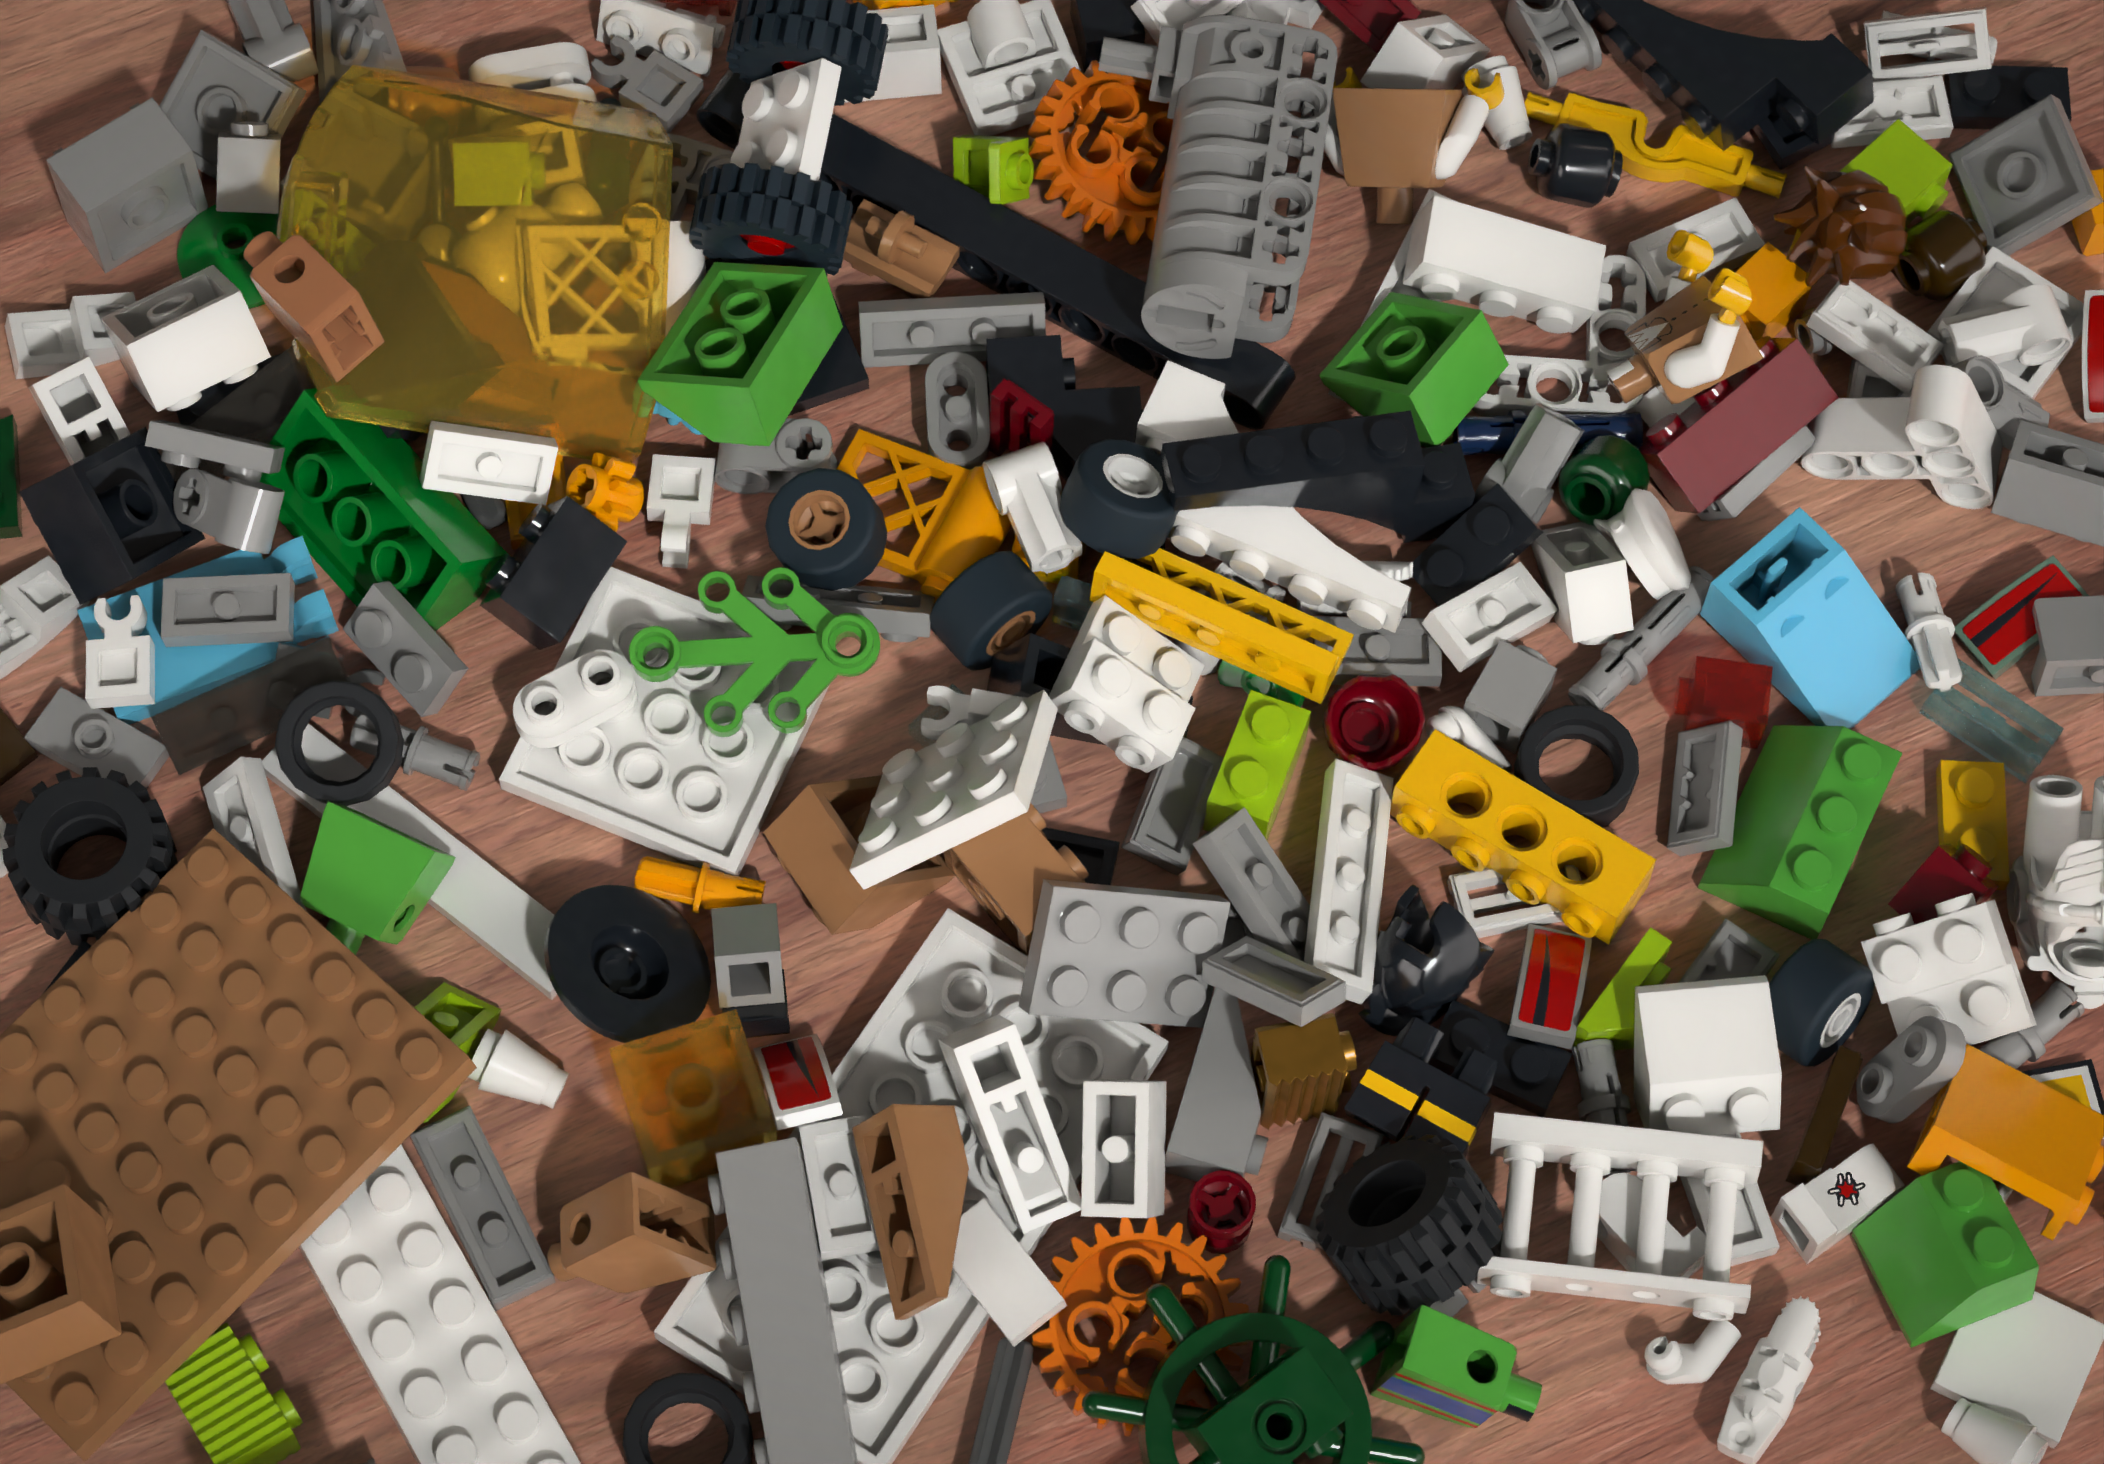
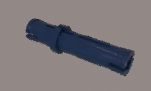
M1509 410L1508 416L1464 417L1452 433L1453 444L1460 443L1464 455L1506 454L1528 415H1525L1524 410ZM1640 412L1604 415H1563L1584 430L1572 452H1576L1584 442L1599 435H1614L1623 438L1638 449L1643 444V422Z

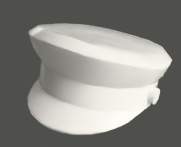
M1635 488L1627 498L1621 512L1608 520L1594 519L1595 527L1626 559V563L1631 567L1653 598L1658 600L1673 590L1689 589L1691 573L1680 542L1666 511L1650 491Z

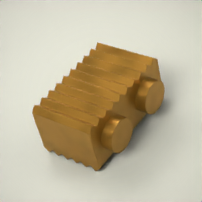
M1333 1013L1321 1015L1303 1027H1299L1291 1022H1284L1255 1028L1256 1032L1254 1033L1255 1037H1253L1254 1042L1250 1060L1261 1108L1260 1124L1269 1130L1273 1122L1282 1127L1286 1120L1295 1124L1298 1118L1307 1122L1311 1115L1319 1119L1322 1112L1333 1116L1337 1111L1341 1093L1351 1091L1349 1071L1356 1070L1357 1068L1355 1048L1350 1032L1348 1030L1339 1032Z

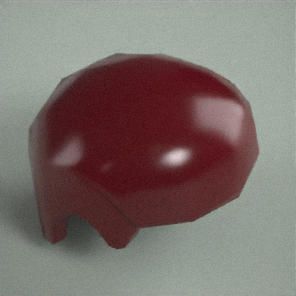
M1393 674L1382 677L1360 675L1344 683L1343 687L1337 689L1329 698L1322 725L1328 748L1342 761L1371 771H1382L1396 766L1416 748L1424 727L1425 716L1420 696L1402 678Z

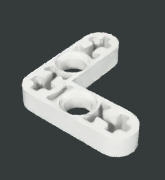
M1610 255L1604 258L1596 312L1587 320L1586 360L1505 355L1509 365L1497 378V385L1500 387L1499 393L1496 395L1486 393L1471 410L1486 417L1508 416L1509 410H1524L1525 415H1529L1534 405L1540 403L1562 415H1604L1636 412L1635 408L1642 400L1643 394L1625 404L1623 401L1621 403L1610 402L1609 393L1606 392L1608 385H1612L1606 372L1634 356L1635 352L1632 347L1618 352L1609 350L1600 342L1599 334L1609 328L1626 331L1628 327L1646 315V277L1640 264L1632 258L1623 255ZM1613 277L1620 278L1622 287L1625 288L1620 309H1610L1612 304V286L1608 283L1610 278ZM1519 377L1528 378L1524 398L1517 397ZM1545 378L1559 379L1567 385L1570 395L1562 401H1548L1540 396L1536 385ZM1582 382L1589 383L1586 393L1589 394L1587 402H1579Z

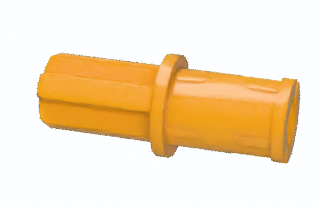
M646 856L642 857L638 863L634 888L659 898L693 905L692 912L699 913L701 908L711 910L713 908L762 904L766 881L709 869L710 864L703 862L702 868Z

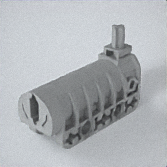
M1232 15L1199 17L1186 22L1183 25L1182 31L1176 30L1177 28L1161 26L1158 46L1104 37L1098 71L1152 80L1149 100L1161 103L1169 102L1167 118L1173 119L1141 311L1143 326L1150 336L1163 346L1184 355L1206 359L1230 358L1235 338L1259 343H1273L1281 340L1288 334L1292 325L1299 282L1305 271L1309 255L1338 57L1336 45L1327 35L1313 29ZM1303 52L1315 54V64L1311 79L1300 78ZM1289 112H1299L1301 113V118L1293 116ZM1288 155L1300 160L1297 173H1286ZM1278 198H1289L1286 212L1287 217L1281 216L1274 211ZM1272 252L1283 255L1286 258L1285 264L1273 262ZM1263 291L1275 293L1271 321L1259 319Z

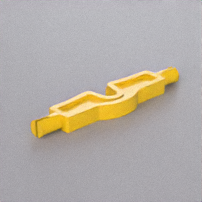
M1530 91L1525 100L1527 115L1530 118L1552 125L1567 123L1608 133L1614 142L1615 150L1622 153V169L1638 178L1664 183L1685 180L1734 197H1738L1743 186L1775 196L1778 199L1780 197L1787 174L1751 164L1753 159V152L1751 150L1732 144L1723 151L1708 136L1705 139L1698 138L1687 125L1675 127L1671 132V136L1668 137L1665 146L1655 149L1647 146L1644 142L1648 119L1640 110L1599 102L1574 93L1567 95L1564 104L1533 94Z

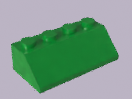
M351 384L304 390L269 443L285 447L280 472L271 474L262 472L260 479L261 483L272 485L285 491L278 519L295 538L303 536L309 554L357 607L373 584L390 581L431 628L436 631L478 600L487 587L485 580L498 560L507 553L452 492L422 489L419 478L423 460L403 438L394 439L386 437Z

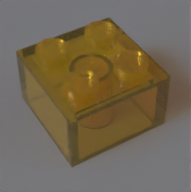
M737 1009L609 1048L615 1081L648 1179L668 1188H673L708 1177L711 1174L719 1173L715 1153L777 1141L776 1127Z

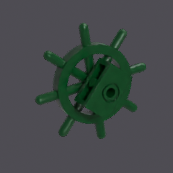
M1273 1255L1264 1264L1257 1313L1232 1315L1211 1321L1200 1327L1196 1326L1166 1284L1155 1283L1151 1285L1146 1291L1147 1304L1176 1344L1163 1356L1154 1369L1142 1398L1093 1390L1088 1392L1082 1400V1408L1090 1417L1138 1425L1139 1447L1143 1464H1179L1174 1450L1172 1431L1183 1432L1199 1454L1188 1464H1295L1293 1460L1303 1452L1310 1459L1318 1455L1334 1457L1332 1464H1423L1425 1461V1452L1416 1443L1372 1436L1369 1403L1364 1387L1356 1370L1393 1342L1395 1337L1393 1327L1388 1322L1377 1321L1339 1349L1331 1340L1316 1329L1295 1319L1285 1317L1291 1265L1288 1259L1282 1255ZM1253 1342L1248 1381L1239 1386L1215 1351L1234 1343ZM1280 1348L1287 1350L1279 1357ZM1193 1370L1196 1371L1218 1402L1210 1409L1176 1403L1184 1382Z

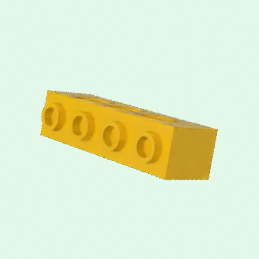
M1436 729L1394 786L1390 815L1396 818L1398 824L1406 832L1420 839H1432L1450 850L1453 857L1470 870L1477 872L1483 871L1484 868L1495 870L1503 875L1502 882L1506 883L1507 888L1514 896L1528 904L1536 905L1539 903L1541 905L1550 904L1562 913L1561 918L1566 926L1583 937L1592 938L1595 936L1609 945L1649 885L1656 863L1655 858ZM1466 803L1474 807L1477 813L1472 815L1458 814L1450 808V805ZM1510 835H1519L1528 839L1532 846L1526 848L1514 847L1504 838ZM1565 865H1575L1588 879L1573 881L1564 877L1559 870L1563 869Z

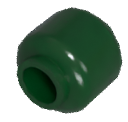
M1614 435L1596 436L1584 442L1561 469L1558 481L1561 501L1569 513L1579 521L1595 526L1594 519L1608 520L1621 512L1627 498L1635 488L1647 491L1650 479L1648 464L1640 450L1628 440Z

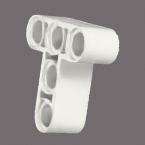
M1936 364L1919 368L1914 375L1911 397L1838 398L1808 423V429L1816 440L1813 441L1814 444L1802 455L1801 463L1807 472L1817 477L1833 480L1930 479L1938 496L1951 506L1965 509H1981L1990 506L1994 501L2003 447L2002 441L1971 378L1958 368Z

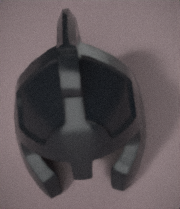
M1411 885L1398 900L1393 918L1386 931L1380 930L1378 933L1372 993L1363 1002L1364 1009L1359 1012V1015L1370 1027L1390 1036H1398L1413 1016L1428 1024H1432L1447 1012L1452 1000L1457 1001L1470 987L1469 983L1484 970V966L1495 950L1480 942L1466 918L1445 901H1442L1437 906L1430 919L1419 893V888Z

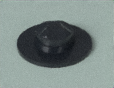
M602 885L588 888L568 899L556 912L547 929L544 943V959L552 986L567 1009L593 1031L626 1044L655 1045L670 1041L683 1034L695 1023L705 1009L711 989V972L705 949L694 929L682 915L656 896L636 888L621 885Z

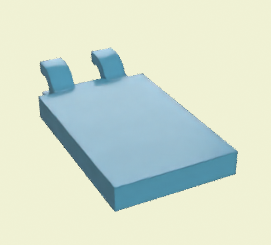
M303 536L281 544L265 559H263L261 553L238 550L165 578L291 573L295 585L314 580L318 576ZM163 578L106 599L111 608V619L121 620L130 612V597L138 595L147 611V624L138 636L150 635L155 644V704L113 707L118 719L131 725L272 672L280 642L166 647L161 639ZM324 589L306 595L294 604L293 642L287 643L297 645V643L305 640L323 637L339 631ZM95 604L77 610L88 640L104 639V634L94 617Z

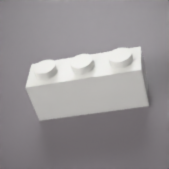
M1434 195L1414 218L1403 284L1421 289L1424 295L1432 299L1443 301L1456 299L1477 305L1482 312L1491 316H1515L1536 322V325L1546 332L1557 334L1574 333L1596 312L1606 245Z

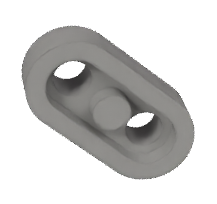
M962 352L946 353L933 360L925 374L929 455L946 463L971 470L983 464L990 449L987 375L983 365L973 356ZM951 386H961L966 392L960 396H952L946 392V389ZM959 440L966 442L969 447L964 451H954L948 445L953 441Z
M1924 1016L1909 1026L1873 1057L1860 1071L1856 1090L1861 1110L1868 1116L1888 1123L1901 1122L1949 1083L1960 1070L1966 1052L1965 1037L1960 1027L1934 1016Z

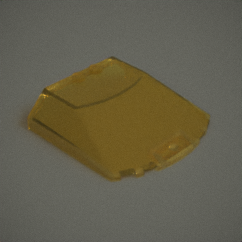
M352 65L333 85L306 126L297 152L288 168L277 225V238L282 243L293 235H301L359 292L385 341L336 383L294 338L291 343L298 362L304 361L310 377L318 390L314 396L326 416L429 433L431 421L550 437L555 438L558 445L557 455L592 460L593 454L597 452L633 463L642 452L656 403L655 399L641 390L638 378L665 339L673 144L656 113L499 85Z

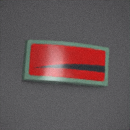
M2053 555L2023 574L1955 626L1954 634L1996 680L2039 644L2032 613L2036 599L2089 595Z

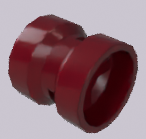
M1214 1171L1204 1175L1196 1182L1190 1194L1187 1211V1230L1191 1239L1195 1241L1204 1235L1207 1238L1204 1250L1219 1254L1229 1253L1243 1245L1251 1232L1256 1210V1196L1251 1185L1241 1175L1231 1171ZM1230 1221L1229 1223H1227V1224H1225V1225H1218V1223H1225V1222Z

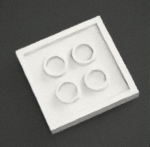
M1045 690L1023 700L1021 697H1012L998 705L989 717L970 726L967 723L954 725L946 730L935 743L917 752L914 749L903 750L884 765L878 789L871 801V809L864 829L858 838L859 843L849 869L863 890L1028 812L1058 711Z

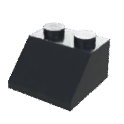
M146 427L19 492L31 513L34 523L38 526L80 605L135 579L205 539L201 531L182 524L177 519L173 506L176 483L165 462L160 461L161 455L158 449L145 446L148 433Z

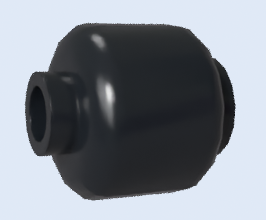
M1559 123L1548 132L1545 139L1537 138L1533 143L1528 160L1529 174L1536 175L1537 188L1542 197L1585 208H1592L1604 196L1610 198L1614 194L1620 180L1623 158L1621 151L1615 150L1614 142L1608 133L1567 123Z

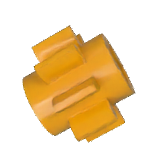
M596 452L592 457V465L581 464L572 471L566 484V496L617 532L618 521L623 523L630 522L640 512L644 501V489L640 480L632 477L636 469L635 464Z

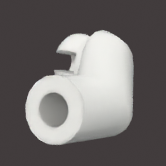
M1456 706L1441 707L1438 715L1428 719L1426 723L1428 738L1436 729L1507 772H1510L1512 769V765L1489 736L1462 708Z
M1711 1320L1695 1343H1677L1676 1341L1668 1343L1667 1337H1657L1645 1349L1644 1358L1647 1362V1371L1652 1377L1663 1384L1703 1383L1713 1375L1740 1339L1741 1333L1728 1320Z

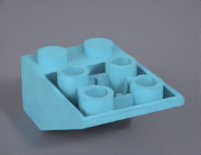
M1800 507L1711 582L1700 615L1815 726H1844L1852 729L1920 669L1915 650L1846 550Z

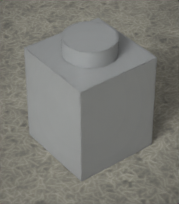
M251 121L231 122V132L218 131L216 211L279 214L280 134L268 133V123Z
M1500 640L1466 698L1463 710L1489 736L1494 744L1516 754L1528 727L1534 723L1550 695L1557 668L1548 664L1542 654L1530 647L1523 645L1515 647Z
M776 903L711 909L719 1008L784 1003Z

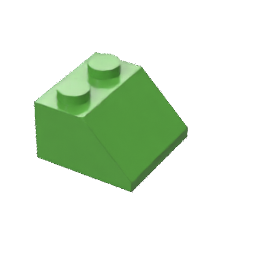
M1390 292L1319 374V377L1326 387L1364 417L1411 410L1420 446L1432 447L1443 444L1480 398L1487 393L1490 386L1506 369L1509 363L1482 310Z
M1960 1161L1916 1178L1852 1231V1237L1910 1348L2033 1299L2039 1270L2035 1257L1992 1178Z

